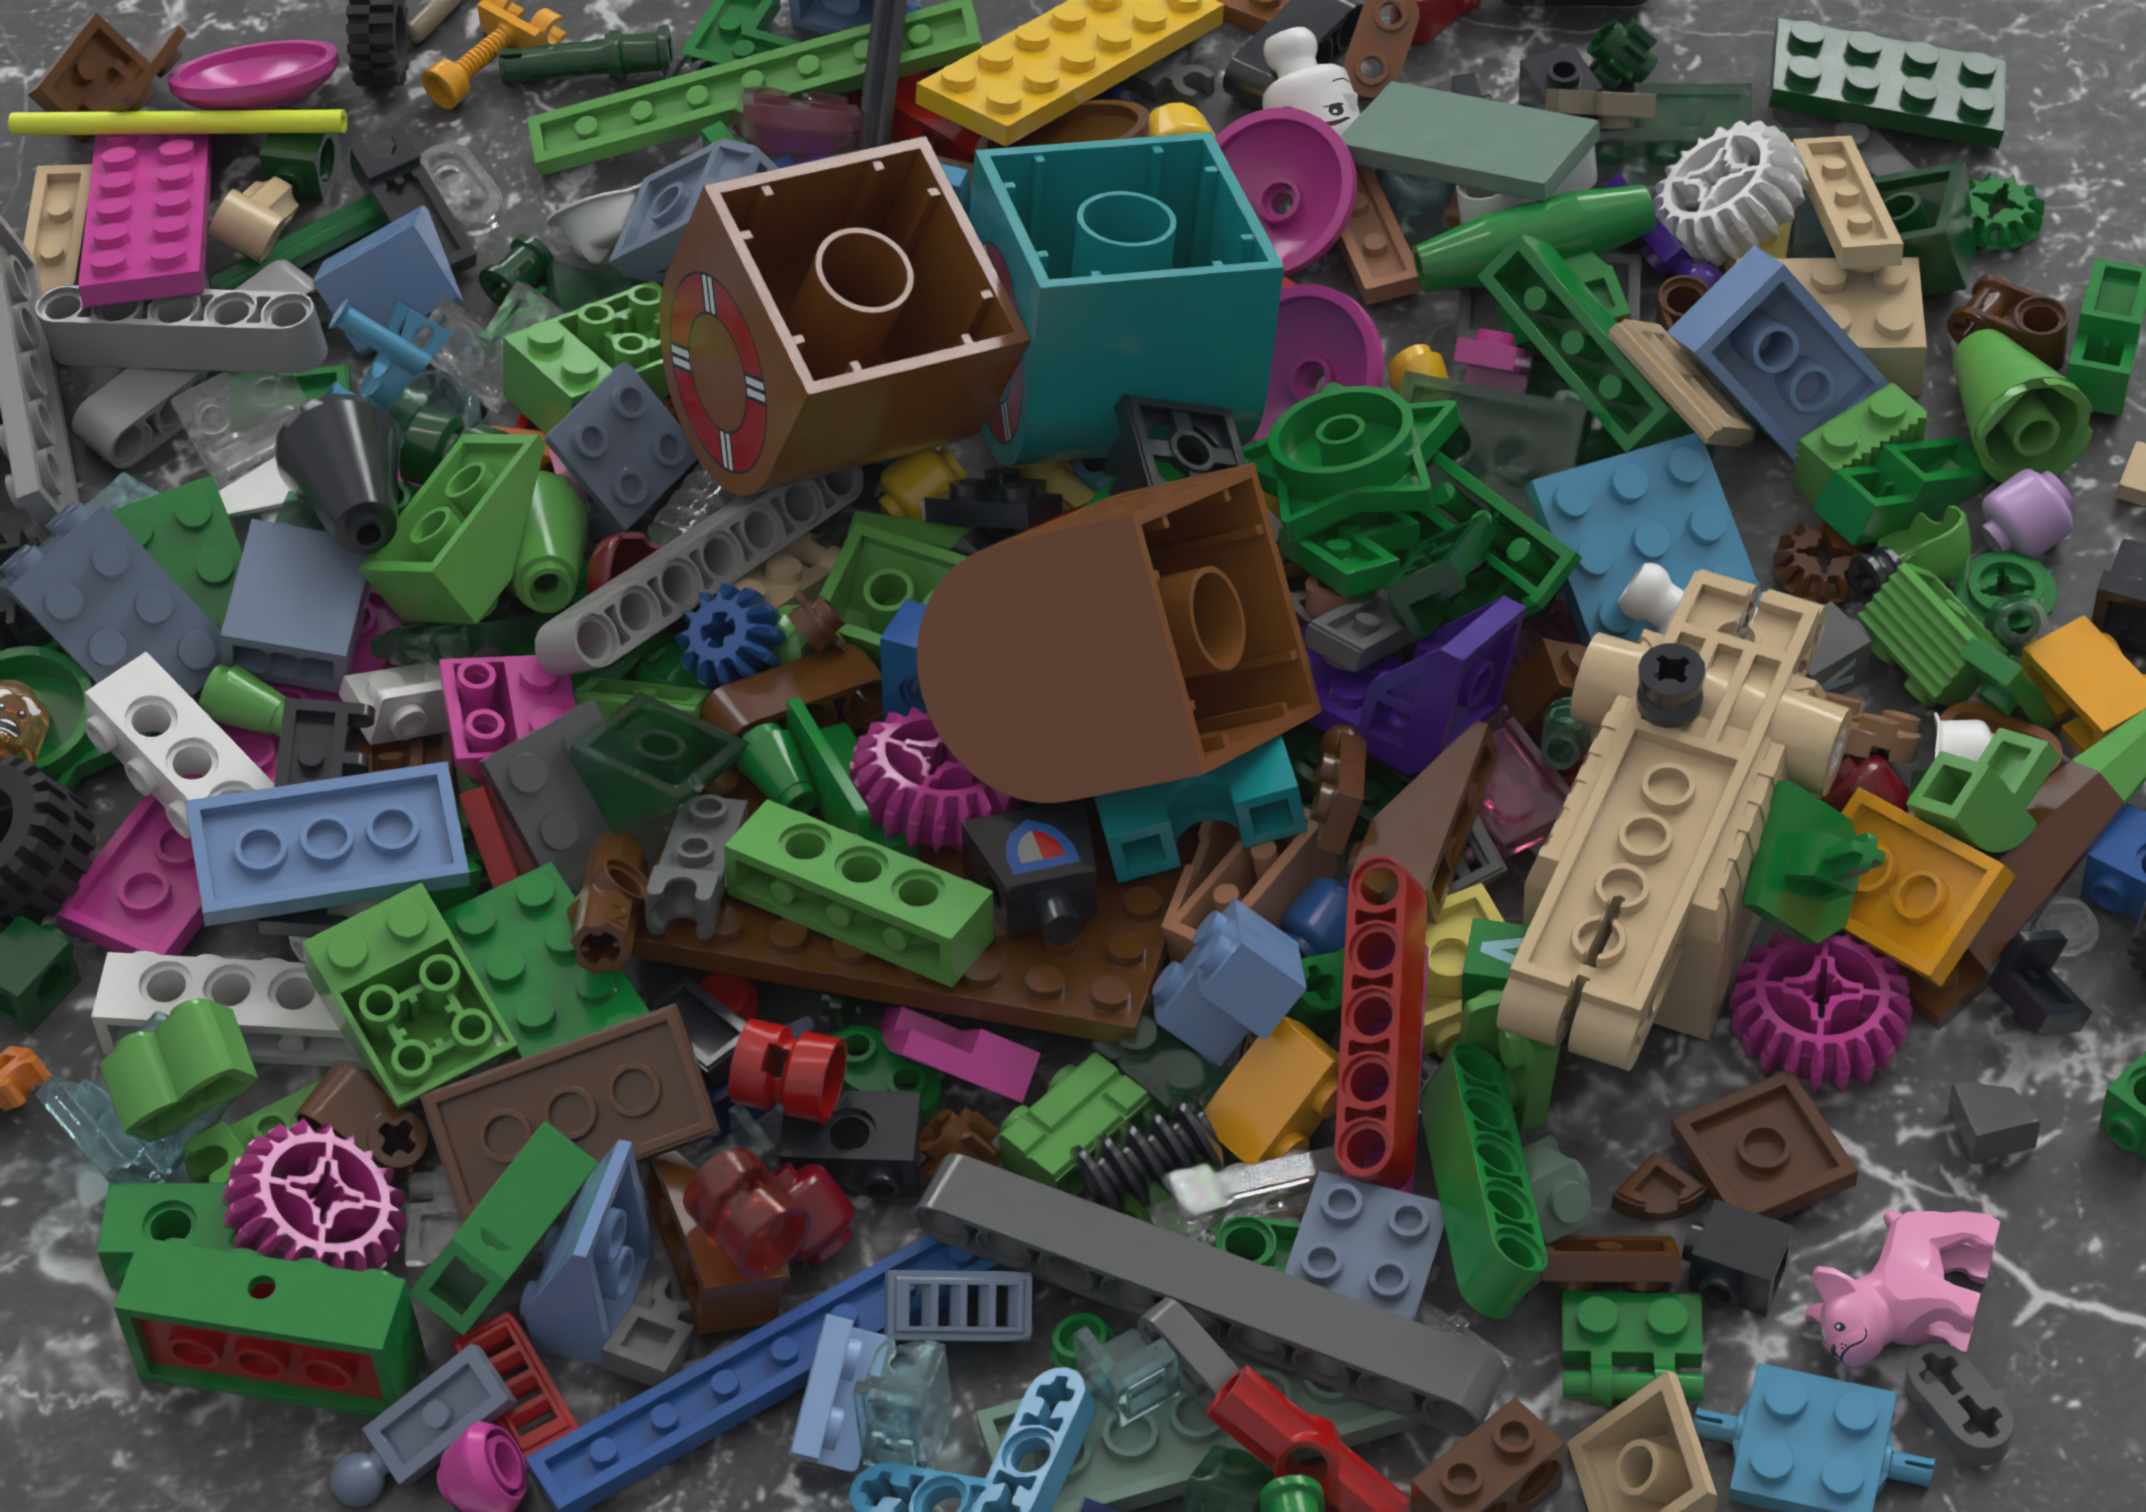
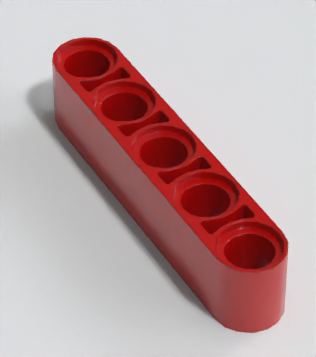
M1377 855L1369 857L1357 865L1351 874L1348 885L1334 1148L1336 1160L1340 1167L1355 1180L1399 1190L1406 1185L1412 1176L1415 1165L1427 898L1421 884L1399 862L1389 856ZM1399 883L1394 898L1388 903L1378 906V898L1382 891L1389 885ZM1395 947L1394 958L1390 964L1383 969L1374 970L1375 961L1378 956L1386 949ZM1392 1012L1391 1023L1387 1029L1378 1035L1371 1036L1372 1025L1376 1019L1382 1014ZM1388 1077V1088L1383 1096L1375 1101L1368 1102L1367 1097L1372 1085L1379 1079ZM1385 1143V1153L1380 1162L1373 1167L1365 1169L1364 1161L1369 1150L1378 1144Z

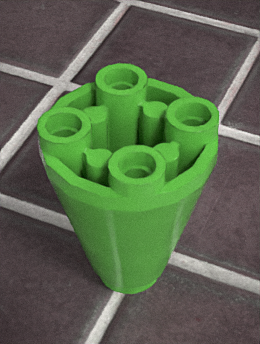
M539 470L513 577L505 587L521 603L541 613H553L563 609L575 594L589 531L585 504L576 492L573 483L566 476Z

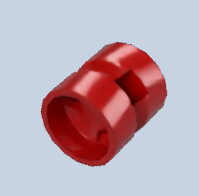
M751 1018L741 1031L733 1054L729 1075V1097L731 1102L770 1112L780 1103L783 1105L785 1115L826 1124L837 1106L845 1078L847 1065L846 1041L810 1031H805L796 1039L793 1036L791 1027Z

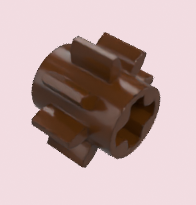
M964 1107L958 1116L949 1109L944 1110L929 1121L919 1136L917 1148L927 1158L918 1169L932 1180L943 1158L949 1154L969 1156L997 1167L1000 1162L1001 1152L991 1142L997 1137L1000 1130L979 1112L973 1113L967 1107Z

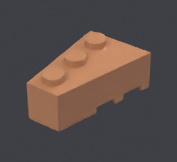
M1303 807L1308 831L1244 848L1241 835L1232 824L1222 820L1202 821L1198 831L1199 846L1191 865L1186 864L1161 926L1163 935L1167 937V951L1170 963L1176 961L1181 965L1196 946L1193 943V937L1203 920L1214 910L1222 913L1233 898H1236L1283 932L1281 917L1288 906L1312 881L1322 877L1331 878L1339 869L1335 853L1317 848L1319 822L1309 819L1310 809Z

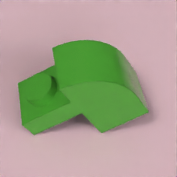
M1999 727L1978 761L1940 751L1906 805L1918 819L1967 845L1989 852H2004L2021 844L2037 827L2038 823L2026 809L2061 756L2048 741Z

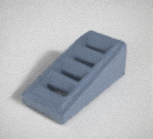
M885 1270L884 1335L889 1340L1029 1342L1032 1336L1031 1272ZM910 1285H922L921 1326H909ZM939 1286H949L948 1326H938ZM968 1286H978L977 1327H967ZM996 1287H1005L1004 1327H996Z

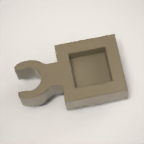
M1547 89L1545 110L1566 114L1598 115L1599 127L1633 128V117L1655 118L1656 94Z

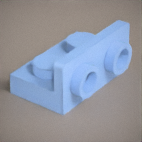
M826 1314L819 1334L788 1457L851 1473L856 1471L859 1466L890 1340L886 1335L853 1327V1320Z

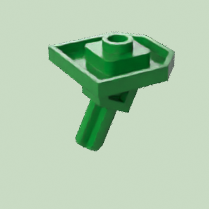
M1777 781L1770 801L1771 807L1767 822L1764 824L1760 838L1761 843L1753 861L1741 905L1801 943L1818 944L1847 925L1860 875L1868 873L1870 869L1882 866L1885 861V852L1877 848V836L1867 832L1856 836L1852 820L1793 781Z

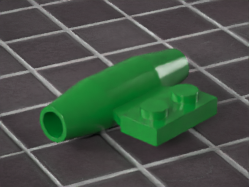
M1641 184L1570 191L1549 197L1547 201L1537 200L1481 215L1413 246V260L1417 277L1425 293L1485 287L1477 276L1520 233L1549 242L1618 323H1621L1624 319H1631V311L1612 265H1607L1599 256L1655 231V210L1647 188ZM1496 300V310L1505 333L1515 335L1513 346L1532 351L1533 353L1540 351Z

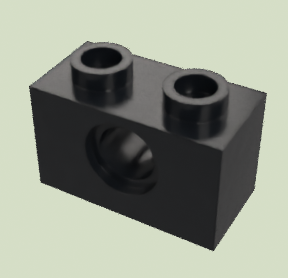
M841 1090L837 1106L826 1124L787 1116L784 1111L778 1154L780 1166L787 1162H791L796 1170L810 1164L823 1166L845 1195L867 1196L881 1201L892 1200L897 1197L918 1198L921 1174L918 1167L922 1164L923 1153L917 1148L919 1136L925 1128L921 1094L916 1092ZM848 1147H861L852 1151L843 1150Z

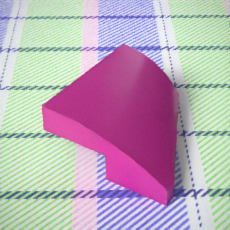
M903 1006L886 1008L880 1022L882 1039L891 1052L1023 1103L1041 1053L983 1029H957Z

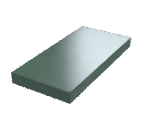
M1391 81L1340 136L1351 152L1354 164L1538 201H1547L1601 138L1599 120Z

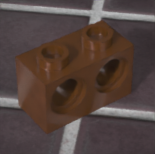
M1515 1397L1411 1480L1410 1512H1530L1562 1486L1565 1443Z

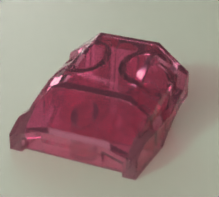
M750 86L744 88V94L740 93L737 106H734L732 130L745 139L748 144L755 145L769 157L781 158L788 153L793 159L799 160L829 156L836 149L847 145L850 139L857 137L860 131L861 114L857 105L848 104V98L830 93L806 92L802 94V101L791 100V93L782 89Z

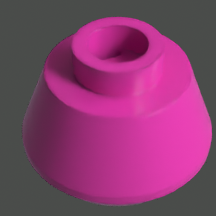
M479 1421L471 1424L443 1452L440 1467L437 1470V1483L444 1499L449 1504L456 1505L463 1512H513L519 1506L527 1490L528 1475L524 1457L514 1438L499 1426Z

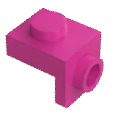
M1479 328L1476 340L1458 337L1453 361L1467 364L1462 399L1469 403L1520 411L1524 404L1533 352L1514 347L1515 335Z

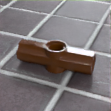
M626 830L614 835L602 833L594 842L589 852L581 892L567 909L568 917L574 925L570 942L576 950L575 963L593 975L607 970L618 972L628 961L632 952L638 915L645 905L646 888L649 882L646 878L649 862L643 854L644 842Z

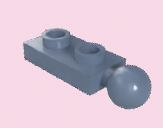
M474 1344L468 1345L362 1428L375 1449L370 1453L354 1451L343 1455L336 1461L330 1473L331 1490L341 1503L350 1507H364L373 1503L381 1496L386 1484V1475L391 1472L399 1485L410 1487L441 1462L443 1452L471 1424L479 1421L492 1423L518 1403L482 1348Z

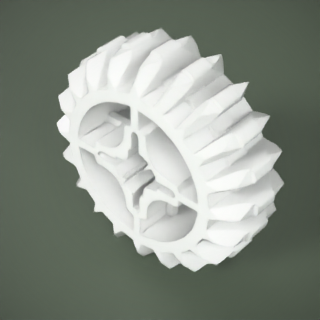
M1741 120L1735 123L1729 131L1720 126L1712 137L1706 140L1699 137L1698 144L1690 151H1680L1681 159L1677 164L1667 166L1664 169L1667 178L1655 185L1654 189L1657 196L1653 199L1652 203L1655 215L1697 263L1711 262L1716 267L1724 264L1728 257H1732L1735 260L1741 259L1744 253L1754 245L1761 249V243L1770 236L1779 237L1778 228L1783 223L1793 221L1795 219L1793 208L1800 206L1806 200L1802 191L1810 182L1805 174L1807 167L1802 161L1803 156L1785 133L1780 132L1775 125L1767 127L1761 120L1753 122L1749 126Z

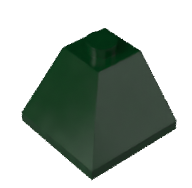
M1960 161L1872 177L1903 242V257H1918L1922 296H1946L1955 291L1967 289L1976 251L1968 170L1965 162ZM1831 248V255L1833 258H1836L1835 253Z

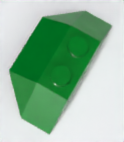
M1437 451L1425 465L1432 486L1436 508L1430 511H1403L1420 522V542L1483 513L1486 514L1497 534L1482 554L1485 561L1478 568L1467 574L1465 577L1466 587L1461 590L1460 595L1445 615L1451 620H1456L1502 596H1506L1526 606L1524 618L1544 609L1583 557L1443 453ZM1417 546L1396 552V557L1400 559V568Z

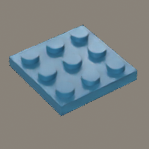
M1696 433L1532 480L1525 487L1538 524L1583 557L1561 587L1583 646L1586 648L1598 632L1637 643L1644 629L1653 632L1657 630L1655 626L1646 620H1633L1625 616L1617 603L1632 577L1644 563H1654L1663 567L1669 573L1671 582L1682 590L1688 586L1694 571L1698 572L1700 569L1755 584L1759 587L1705 442ZM1760 587L1756 607H1758L1759 599L1762 595Z

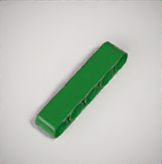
M1458 1042L1451 1048L1421 1091L1419 1106L1459 1291L1466 1302L1479 1313L1490 1318L1504 1319L1511 1315L1547 1266L1548 1256L1505 1072L1499 1061L1484 1048L1474 1043Z

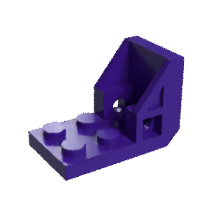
M1502 596L1433 630L1428 637L1417 643L1412 661L1404 663L1394 654H1390L1355 673L1329 665L1323 659V655L1305 646L1322 713L1305 722L1325 732L1337 724L1351 726L1367 740L1369 755L1407 775L1424 770L1475 721L1486 722L1499 711L1526 606L1506 596ZM1310 621L1300 629L1302 639H1304Z

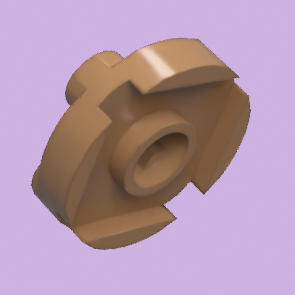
M1826 692V701L1852 709V723L1845 754L1869 758L1870 752H1877L1878 748L1891 749L1888 762L1909 764L1916 761L1922 737L1918 733L1920 718L1894 710H1883L1882 716L1859 711L1861 706L1860 700L1838 693Z

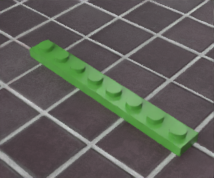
M952 0L906 13L898 78L952 64L983 46L972 0ZM871 23L527 117L535 165L540 175L544 176L701 133V129L719 121H722L726 126L861 89L864 82Z

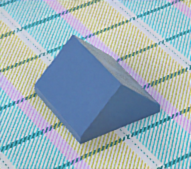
M423 205L323 261L313 280L314 286L333 316L342 302L348 298L350 307L387 328L396 300L430 320L464 302L430 213ZM407 318L402 322V324H401V326H400V328H399V334H400V336H401V333H402V331H403V328H404V325H405V322H406ZM344 332L357 354L362 358L376 351Z

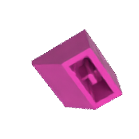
M536 655L439 659L438 669L455 767L483 785H487L488 782L477 764L478 761L576 707L570 675L559 677L549 674L540 665Z

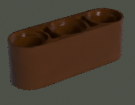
M849 643L845 650L836 646L824 650L822 653H816L714 690L703 703L700 717L703 725L728 759L738 766L739 757L736 753V748L746 733L765 723H776L782 730H786V700L800 697L819 729L846 722L851 731L869 726L872 722L879 721L883 717L881 671L859 645Z

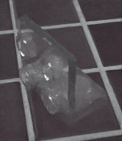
M225 371L173 397L171 400L174 410L209 475H213L219 491L275 457L274 449L278 431L285 422L288 427L301 415L300 407L309 402L293 373Z

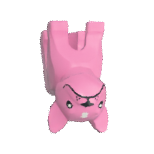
M1890 1210L1883 1216L1889 1231L1879 1261L1869 1275L1853 1279L1831 1267L1818 1266L1814 1268L1812 1279L1824 1302L1813 1304L1806 1308L1805 1318L1806 1320L1821 1324L1823 1347L1830 1350L1832 1355L1843 1364L1860 1369L1875 1358L1884 1346L1891 1342L1908 1346L1945 1343L1956 1347L1966 1356L1981 1294L1944 1280V1274L1959 1271L1966 1274L1970 1281L1985 1284L2001 1221L1987 1214L1963 1210L1951 1213L1909 1211L1904 1214Z

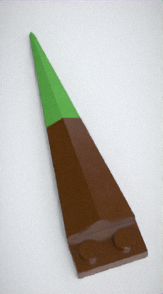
M2146 708L2046 778L2026 809L2038 825L2021 844L2004 852H1989L1970 846L2004 864L2016 877L1941 987L1896 962L1899 967L1898 975L1907 977V983L1910 988L1908 999H1910L1912 1009L1938 1031L1987 988L1988 980L2001 961L2000 954L2004 946L2019 932L2029 931L2094 844L2146 781ZM1857 940V943H1858V944H1860V945H1863V944H1864V943H1862V942H1860V941ZM1880 953V957H1887Z

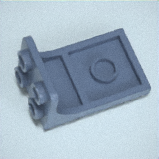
M74 502L70 503L46 525L47 529L52 533L47 540L38 548L35 545L32 547L28 544L24 545L0 567V570L6 575L0 582V590L6 596L16 601L85 671L95 684H98L144 652H147L192 697L205 685L210 673L220 664L221 630L104 504L88 502L85 505L82 503L76 505Z

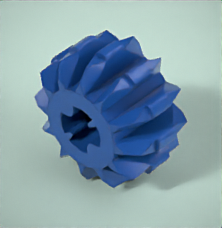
M722 583L716 597L709 592H699L701 608L696 613L694 611H681L684 620L690 624L688 630L674 636L678 645L686 650L680 661L686 670L696 674L698 682L711 690L714 688L718 689L726 684L761 673V669L766 664L770 667L781 666L778 657L772 653V649L788 641L784 636V632L776 627L782 616L778 609L770 603H766L764 596L755 589L744 587L740 590L732 584Z

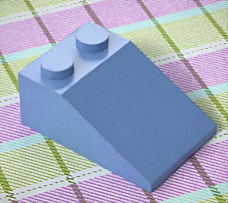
M1755 245L1667 331L1694 363L1795 464L1797 462L1794 457L1798 455L1795 449L1799 447L1796 440L1890 383L1789 269Z
M618 1139L571 1198L560 1225L553 1224L547 1232L542 1255L544 1266L538 1281L531 1280L526 1285L520 1304V1319L527 1324L530 1341L535 1351L602 1366V1348L631 1304H635L654 1257V1249L632 1142Z

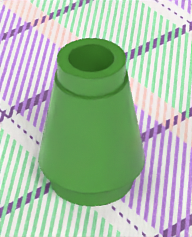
M218 664L206 680L200 696L199 706L206 713L210 714V718L215 723L280 737L284 701L287 697L239 664H235L231 668Z

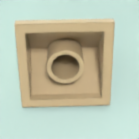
M1666 1371L1567 1442L1589 1512H1716L1717 1493L1676 1373Z

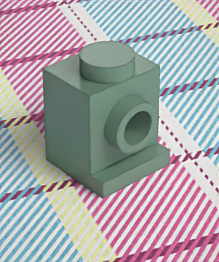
M1551 1135L1523 1147L1544 1243L1549 1244L1594 1222L1590 1211L1591 1184L1582 1165L1576 1159H1570L1561 1154L1556 1138Z

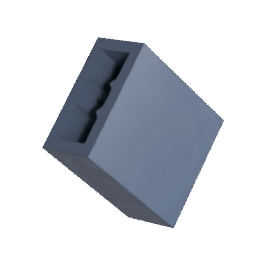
M252 519L220 635V664L230 668L235 664H239L262 681L339 693L343 677L351 673L372 589L370 583L358 571L359 566L370 553L356 554L349 552L341 547L332 535L326 531L297 527L285 522L273 523Z

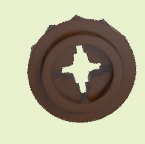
M1825 520L1818 527L1811 528L1799 522L1793 534L1781 535L1777 550L1774 553V573L1781 586L1795 597L1819 604H1827L1830 601L1834 604L1845 602L1856 597L1849 582V562L1854 556L1864 553L1869 554V543L1858 546L1851 545L1834 528H1830ZM1820 550L1830 553L1831 565L1827 567V574L1821 573V566L1818 565L1817 552H1820Z

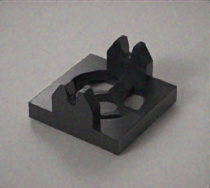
M1123 394L1114 406L1121 435L1110 448L1103 470L1104 476L1117 477L1109 490L1110 496L1167 483L1158 473L1155 461L1169 462L1185 478L1246 464L1231 409ZM1154 425H1170L1173 435L1168 441L1148 439L1147 433ZM1184 442L1196 448L1203 458V464L1195 465L1185 460L1177 449V443Z

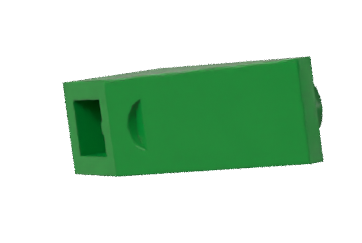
M544 1121L409 1293L464 1336L599 1162L547 1121Z

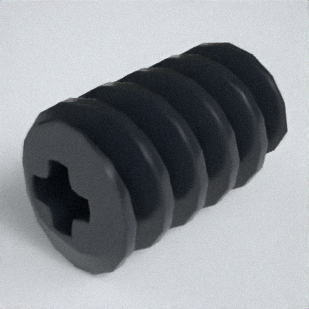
M1193 1095L1194 1111L1179 1098L1170 1100L1168 1104L1169 1123L1155 1110L1145 1112L1144 1135L1129 1121L1119 1124L1120 1146H1117L1105 1133L1096 1135L1094 1140L1095 1158L1088 1154L1080 1145L1071 1147L1070 1156L1090 1201L1126 1214L1125 1196L1129 1194L1144 1208L1151 1206L1150 1184L1154 1182L1169 1196L1176 1194L1174 1173L1179 1170L1194 1185L1201 1182L1199 1161L1205 1159L1219 1173L1225 1171L1224 1155L1219 1140L1196 1096Z

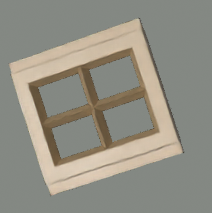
M1624 319L1621 323L1617 322L1608 331L1610 333L1608 335L1610 340L1705 444L1740 447L1743 443H1748L1756 435L1754 433L1756 431L1754 426L1660 324Z

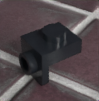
M2059 930L2019 932L2004 946L2000 954L2001 961L1987 982L2014 1011L2013 1016L2023 1028L2036 1035L2080 1032L2093 1012L2052 971L2053 965L2068 942V939Z

